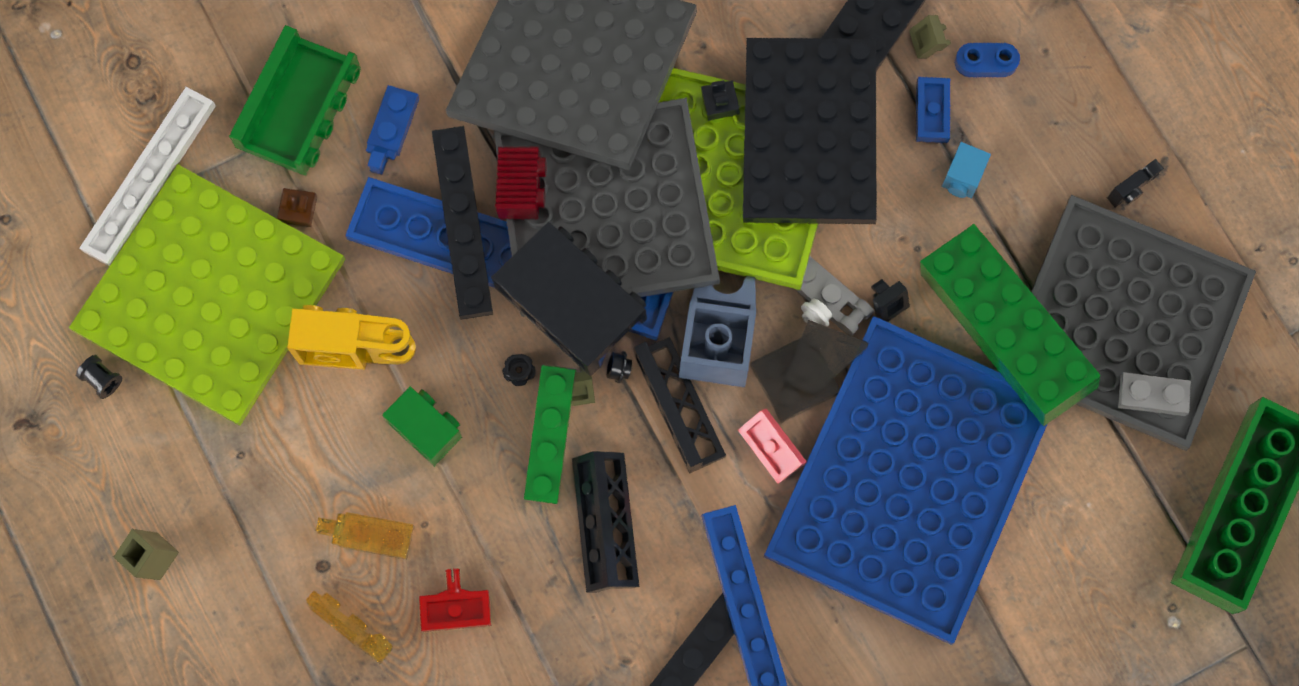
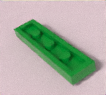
M545 364L541 366L524 500L558 504L576 369Z

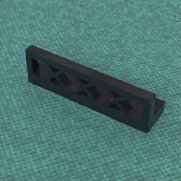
M668 337L650 346L646 342L635 346L634 357L689 474L725 458L726 454L691 380L679 378V374L672 372L675 365L679 373L681 359L671 338ZM667 348L672 358L668 370L659 368L652 354ZM669 378L683 382L686 390L682 400L671 396L667 387ZM688 394L693 404L686 402ZM683 407L698 413L700 420L696 430L685 426L681 417ZM702 424L707 434L700 432ZM697 437L711 441L716 453L701 459L695 447Z
M592 451L572 458L586 593L640 587L624 453ZM605 461H613L615 476L613 479L606 473ZM611 494L618 500L619 509L617 512L610 507L609 497ZM615 527L622 534V543L620 546L614 541L613 538V530L615 529ZM619 561L625 566L627 580H618L617 564Z

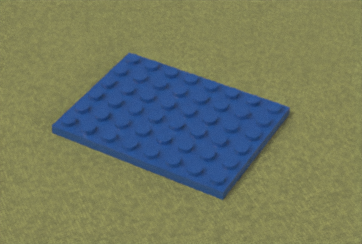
M873 316L763 557L953 645L1047 424L1043 426L1000 372Z

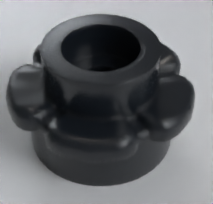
M622 351L621 354L612 352L608 361L606 377L614 379L617 383H620L623 378L628 379L631 373L632 360L626 358L627 353L625 351Z
M516 354L511 355L505 360V368H503L502 372L506 381H511L515 386H523L527 384L528 380L534 378L536 369L532 365V359L529 356ZM516 368H522V372L517 373Z

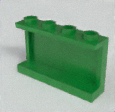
M285 25L229 135L235 148L306 176L309 168L315 167L320 156L319 148L323 140H327L333 131V119L337 111L341 112L347 102L346 93L351 83L355 84L360 76L361 66L356 54L349 51L346 56L300 38L297 29Z

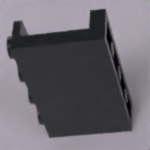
M548 221L491 276V279L498 292L591 377L600 368L598 361L638 321L643 324L647 320L646 303L635 292L632 291L628 294L621 287V280L612 271L607 270L604 272L596 265L598 260L588 249L583 248L580 250L572 243L574 241L573 237L566 229L561 226L557 229Z

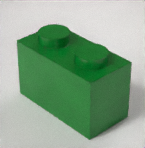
M410 386L382 416L388 425L435 467L462 438L460 431L457 429L460 423L447 411L443 415L440 414L433 407L436 404L435 400L423 389L417 393Z

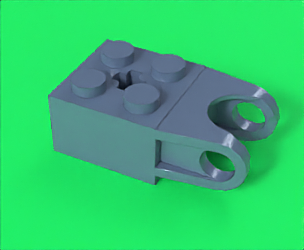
M746 276L742 287L732 294L720 293L712 285L694 288L689 303L679 378L745 388L756 318L755 277Z

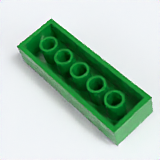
M972 224L920 261L921 276L1043 426L1099 387L1101 377L1099 372L975 224Z
M1261 397L1249 406L1172 577L1171 584L1231 614L1247 609L1299 490V414L1265 397Z

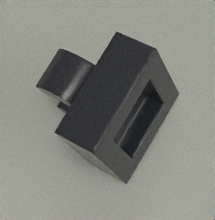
M722 80L712 82L711 85L701 86L708 121L740 115L733 80L726 82Z
M881 279L871 286L876 292L873 295V304L877 318L889 322L910 307L908 290L900 281L889 287Z

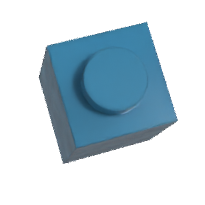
M960 142L941 187L948 189V192L956 197L972 199L991 154Z

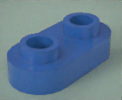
M967 43L959 48L954 63L957 71L966 77H1008L1016 71L1020 63V54L1013 45L1008 43ZM973 54L978 60L972 61L967 55ZM999 55H1007L1009 60L1003 61Z

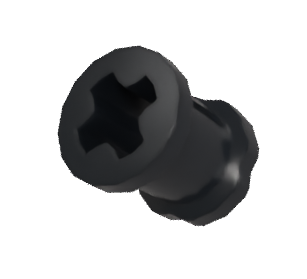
M97 355L87 358L76 371V377L81 381H86L97 390L96 395L100 399L107 398L113 394L122 382V376L116 372L112 373L102 364V360Z

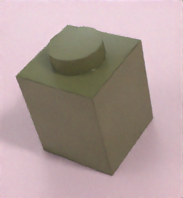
M132 529L114 555V558L136 578L161 580L179 552L157 532Z

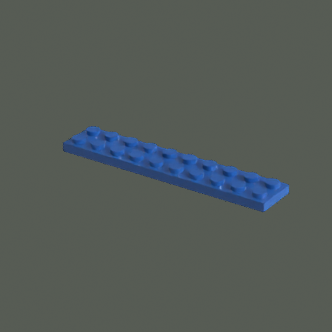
M368 177L346 232L347 240L453 274L442 200ZM478 212L489 286L494 287L491 276L512 257L507 221ZM674 292L641 297L646 303L647 320L643 324L638 321L629 332L657 341Z

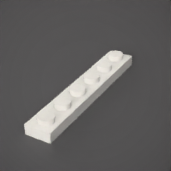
M185 87L80 246L84 253L108 266L111 265L216 107L212 100Z

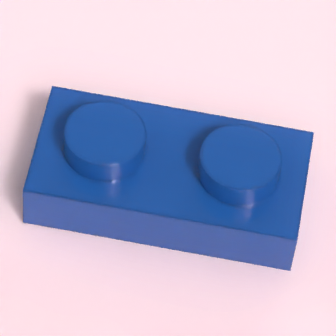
M918 77L916 81V142L948 143L950 140V78Z

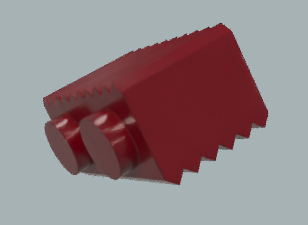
M538 146L498 147L495 208L499 219H539V208H545L546 202L545 188H540V177H546L547 174L546 157H541Z

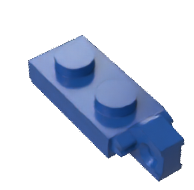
M387 86L367 141L366 151L371 153L368 162L370 172L383 175L388 159L395 160L396 156H400L419 102V94Z

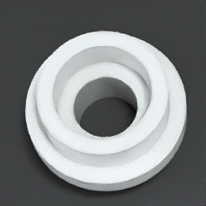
M813 298L810 302H804L801 306L802 318L809 326L814 329L818 327L822 329L827 328L832 313L826 305Z

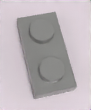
M1123 372L1120 375L1118 408L1186 416L1189 414L1191 381Z

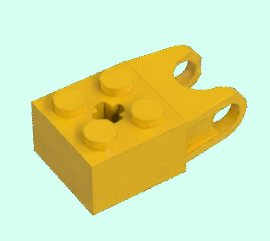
M304 305L303 309L292 308L287 348L299 365L365 370L366 363L405 364L413 358L416 351V343L410 335L408 326L402 320L357 314V311L351 308H337L336 312L323 311V308L319 306ZM391 327H398V328H400L401 330H395V329H390V328H391ZM402 339L399 343L392 344L395 340ZM409 344V349L406 354L402 356H395L392 354L402 351Z

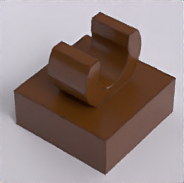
M283 188L277 219L286 224L311 227L317 202L316 193Z

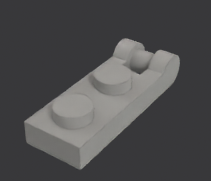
M811 256L809 257L801 290H795L809 302L813 298L821 301L832 313L830 320L846 334L853 336L859 329L858 324L863 319L867 320L874 313L873 308L865 300L857 297ZM846 305L853 310L849 316L841 312Z

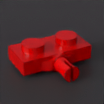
M458 568L453 569L454 582L452 570H445L447 590L437 595L419 596L422 632L492 626L489 590L468 591L461 589L460 569Z

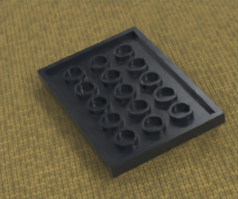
M747 38L743 223L876 224V39Z

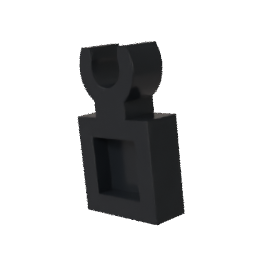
M1157 159L1153 160L1142 170H1138L1117 185L1107 199L1114 208L1124 201L1127 205L1131 204L1144 193L1141 188L1160 175L1159 173L1164 170L1163 166Z

